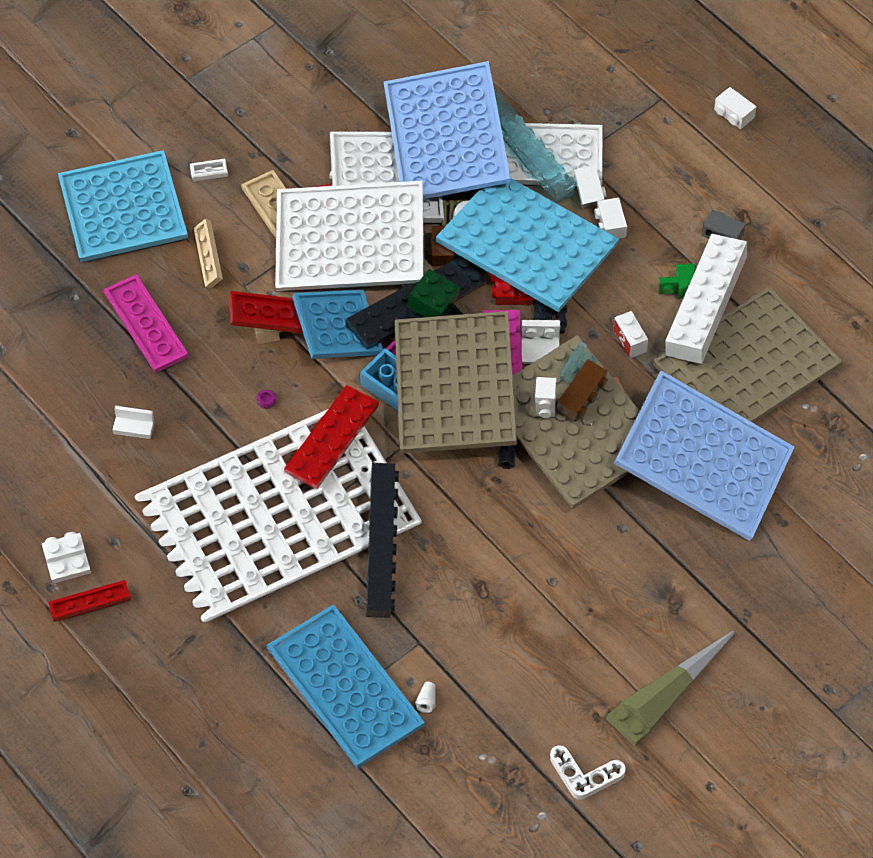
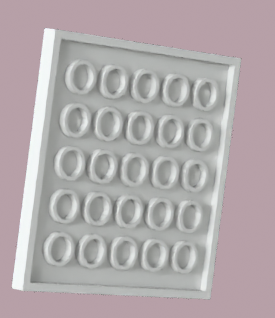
M330 132L332 186L400 182L392 132ZM442 196L423 199V223H442V220H444Z

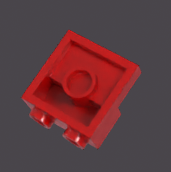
M491 274V283H495V287H492V298H495L496 305H533V297Z

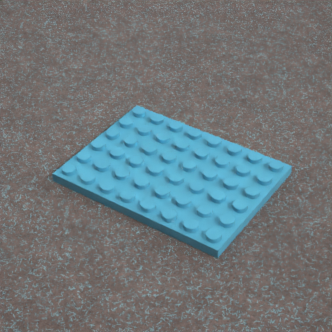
M511 178L510 183L481 188L436 236V242L559 312L618 245L619 238L605 232L603 229Z

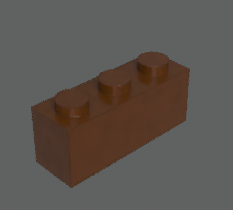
M587 359L558 400L556 411L574 422L579 417L582 418L588 409L587 405L589 402L593 403L595 401L599 388L603 389L608 381L606 378L607 370Z

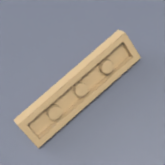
M204 219L194 227V233L205 287L211 289L223 278L212 224L210 220Z

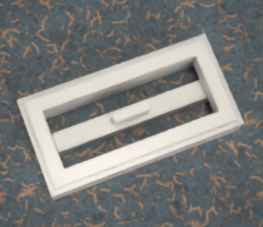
M225 159L190 164L193 182L228 177Z

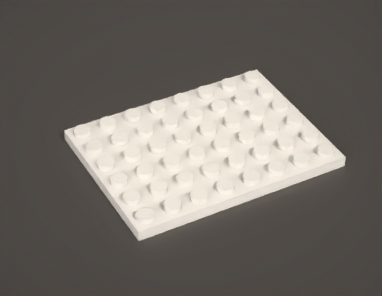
M423 181L277 189L276 291L410 284L419 282L424 276Z

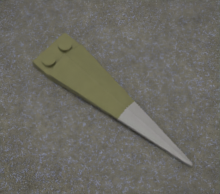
M731 631L623 700L619 706L606 716V720L630 743L636 746L651 733L688 686L733 637L734 631Z

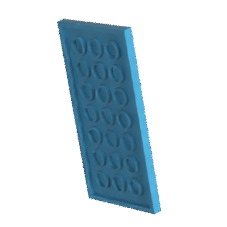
M334 604L267 644L268 651L357 769L425 726L423 719Z

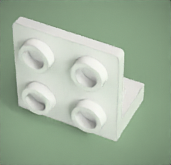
M522 320V364H532L559 347L560 320Z

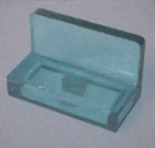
M582 341L574 350L559 376L560 379L568 384L572 382L587 359L594 363L597 361L596 357L585 351L587 344Z

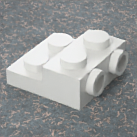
M68 532L63 538L50 537L42 543L53 584L91 573L80 533Z

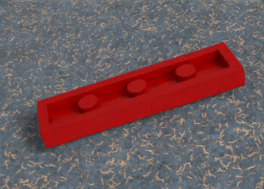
M126 580L48 601L53 621L56 622L130 601L131 597Z

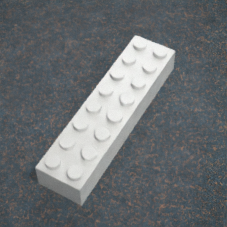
M711 234L666 338V356L700 364L703 363L747 258V241Z

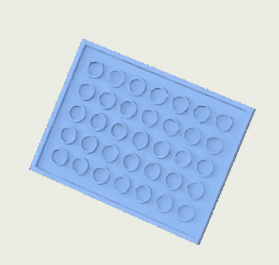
M489 61L384 82L400 182L423 181V199L511 182Z
M660 371L614 464L750 541L755 534L794 446L667 373Z

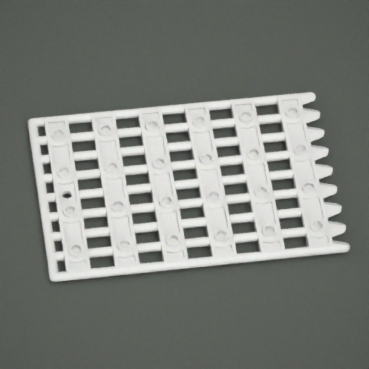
M327 410L135 495L136 501L139 502L151 500V503L143 509L144 516H160L151 524L152 531H168L159 539L160 546L176 545V548L167 555L168 560L172 562L184 560V563L176 569V575L178 577L193 576L184 585L185 591H201V594L193 600V606L196 608L210 607L201 616V620L204 623L368 549L369 520L364 522L359 514L370 510V501L355 507L351 499L363 493H367L370 498L372 461L368 454H373L376 459L375 463L387 462L365 426L344 452V457L339 459L319 488H314L306 493H302L299 485L304 482L296 478L294 479L291 475L284 472L287 464H285L281 456L298 450L311 433L308 426L319 422ZM289 435L293 443L277 450L273 442ZM363 438L367 447L363 448L359 440ZM254 451L258 459L242 465L238 457ZM349 463L353 471L337 478L333 470ZM263 465L267 473L251 480L247 471ZM219 466L223 474L207 481L203 473ZM362 468H367L368 471H367V472H362L361 469H362ZM358 478L362 486L346 493L342 484ZM271 480L275 488L259 495L255 486ZM228 481L232 489L215 495L212 487ZM185 482L188 490L175 496L170 494L168 488ZM395 482V489H398V497L403 505L398 506L394 500V507H398L397 519H394L398 535L420 525L422 520L399 482ZM323 493L327 502L311 508L307 500ZM236 495L240 504L224 510L220 502ZM280 495L283 503L267 509L263 501ZM193 496L197 504L180 511L176 503ZM332 508L336 516L320 523L316 515ZM288 509L292 518L276 524L272 516ZM245 510L249 518L232 525L228 517ZM201 511L205 519L188 526L184 518ZM408 512L412 520L407 521L403 513ZM341 523L345 531L329 538L325 530ZM297 524L301 532L285 539L281 531ZM253 525L257 533L241 540L237 532ZM209 526L213 534L197 541L193 533ZM349 538L354 546L337 553L333 545ZM306 539L310 547L293 554L289 546ZM262 540L266 548L249 555L245 547ZM218 541L222 549L205 556L201 548ZM314 554L318 563L302 570L298 561ZM270 555L274 564L258 571L254 562ZM226 556L230 565L213 571L209 563ZM279 570L283 579L267 586L262 577ZM235 571L239 580L222 587L218 578ZM244 587L248 595L231 602L227 593Z

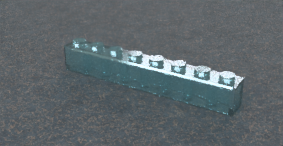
M494 87L503 140L555 203L572 196L576 185L573 177L565 172L563 165L555 160L552 152H548L542 140H538L534 131L528 128L524 119L518 116L514 107L508 104L504 95L501 92L499 93Z

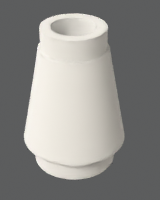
M425 682L415 702L417 710L422 713H430L435 708L436 685L434 683Z

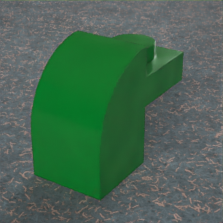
M676 264L675 277H659L658 293L667 295L677 293L678 299L684 298L695 273V264Z

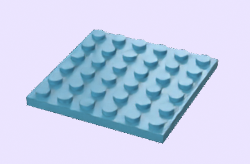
M164 150L58 173L80 262L188 238Z

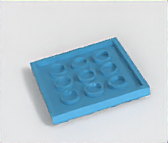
M364 290L294 293L292 298L311 359L378 355L383 350L381 343L367 350L345 323L346 318L369 306Z

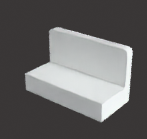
M115 406L116 419L113 426V434L151 439L155 424L153 411Z

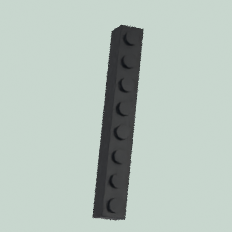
M372 462L366 617L390 618L391 611H395V599H391L392 592L395 593L396 581L392 580V574H396V562H392L393 555H396L397 544L393 543V537H397V525H394V519H397L398 507H394V500H398V489H395V482L399 481V471H395V463Z

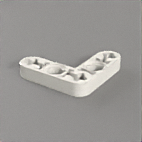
M555 746L550 753L551 763L572 796L578 800L585 799L609 787L625 776V765L619 760H613L583 775L564 746ZM556 753H559V755L563 754L565 764L562 765L561 759L559 757L556 758ZM614 767L616 770L620 769L619 774H617L616 772L612 773V769ZM571 768L575 770L576 774L568 777L564 774V771ZM595 776H601L604 782L596 784L592 779ZM577 786H580V788L584 787V792L576 791Z

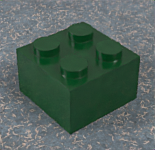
M428 269L410 293L407 307L424 317L445 316L456 302L461 287Z

